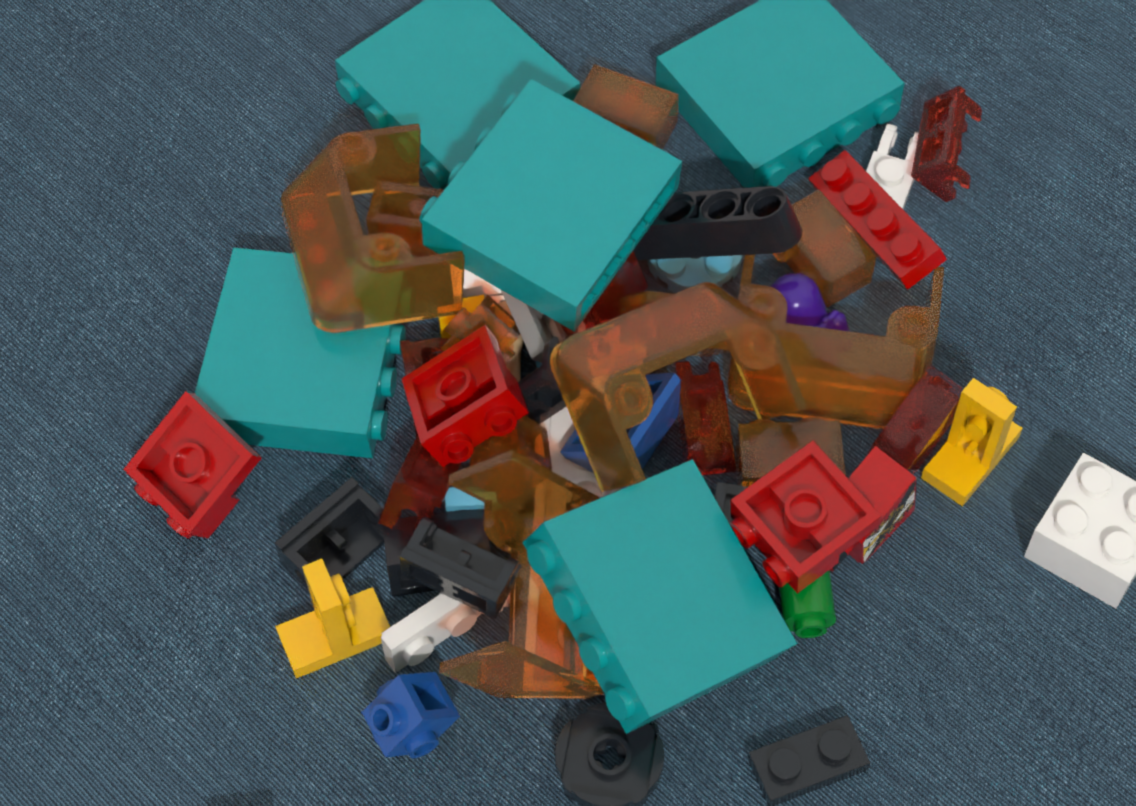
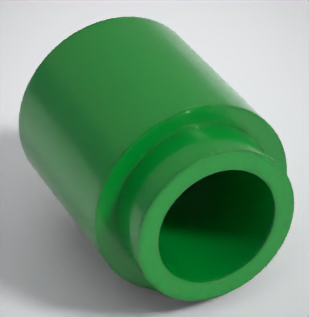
M829 571L798 594L788 583L782 588L779 587L782 617L789 630L795 632L796 636L800 638L822 636L827 632V628L836 622Z

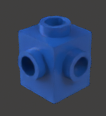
M436 672L398 675L396 678L380 686L376 692L377 697L361 712L385 758L409 755L410 758L414 759L430 753L438 746V738L460 717Z

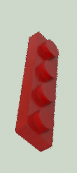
M846 150L827 162L808 178L818 194L907 290L947 260L941 248Z

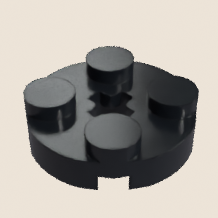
M606 703L596 704L587 708V712L579 715L573 722L571 719L561 730L555 750L556 771L565 795L581 806H643L647 798L657 788L662 777L664 765L663 742L659 734H656L654 728L648 723L626 734L619 720L615 719L608 710ZM607 746L616 747L617 756L625 759L622 765H615L611 770L602 768V763L594 760L595 754H604Z

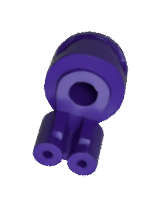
M788 273L779 277L770 285L766 295V305L771 315L770 324L774 332L778 336L790 340L807 338L815 351L819 364L822 367L834 366L839 360L837 352L847 351L853 346V339L845 315L838 310H833L828 314L818 285L813 279L802 273Z

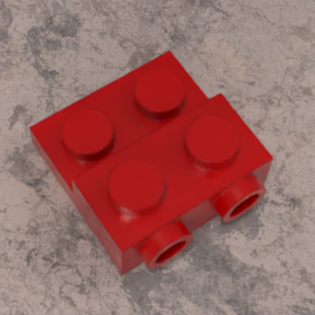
M486 325L401 378L420 443L443 467L449 463L465 462L472 456L474 447L492 436H505L511 433L517 425V420L529 413L518 381L506 368L496 337Z
M185 391L123 470L137 483L134 486V490L140 497L154 506L159 505L169 515L166 522L173 530L186 538L198 536L209 539L240 500L234 492L262 457L196 394Z
M814 440L730 500L731 518L733 521L729 524L741 545L748 549L755 544L767 558L762 562V565L771 580L781 588L788 583L797 594L839 563V555L878 527L882 519V515Z

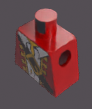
M877 446L870 451L848 479L882 515L881 524L839 555V563L829 570L831 572L848 555L861 564L866 562L915 510L917 477Z

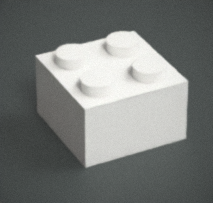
M1083 453L1034 530L1024 557L1117 609L1136 577V481Z

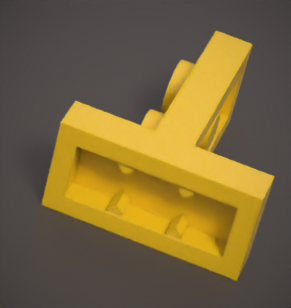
M973 378L961 392L946 443L925 466L921 479L963 507L1020 437L1023 428L1012 421L1017 406L1009 402L1006 395L1000 390L990 386L987 387Z
M323 559L302 566L314 611L275 626L296 679L382 644L381 633L390 628L374 588L371 587L349 596L341 575L338 573L330 577Z

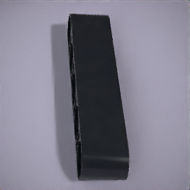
M766 186L675 192L626 261L781 253L793 248L800 241L803 229L785 191L780 187Z

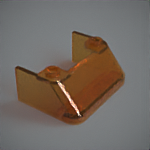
M418 123L347 132L336 136L288 185L281 195L282 217L312 323L323 331L339 333L462 314L465 265L463 251L413 258L407 242L397 235L379 233L364 236L352 195L419 186L421 129Z
M755 254L745 255L727 380V394L733 404L749 411L892 431H907L919 424L926 405L938 335L944 267H937L933 270L925 306H904L897 309L888 320L886 336L786 323L788 307L785 297L775 288L752 284Z
M703 282L559 341L551 353V370L601 492L637 484L646 480L626 432V429L645 421L651 413L653 396L645 375L721 342H727L759 421L806 408V403L775 329L719 285Z
M513 450L449 474V485L484 502L483 526L487 537L498 548L510 553L512 558L519 560V564L522 565V571L510 592L509 642L495 643L483 649L440 662L439 673L498 698L588 699L604 694L593 672L582 662L577 642L567 624L556 614L553 598L541 576L530 566L527 550L522 543L543 522L600 499V497Z

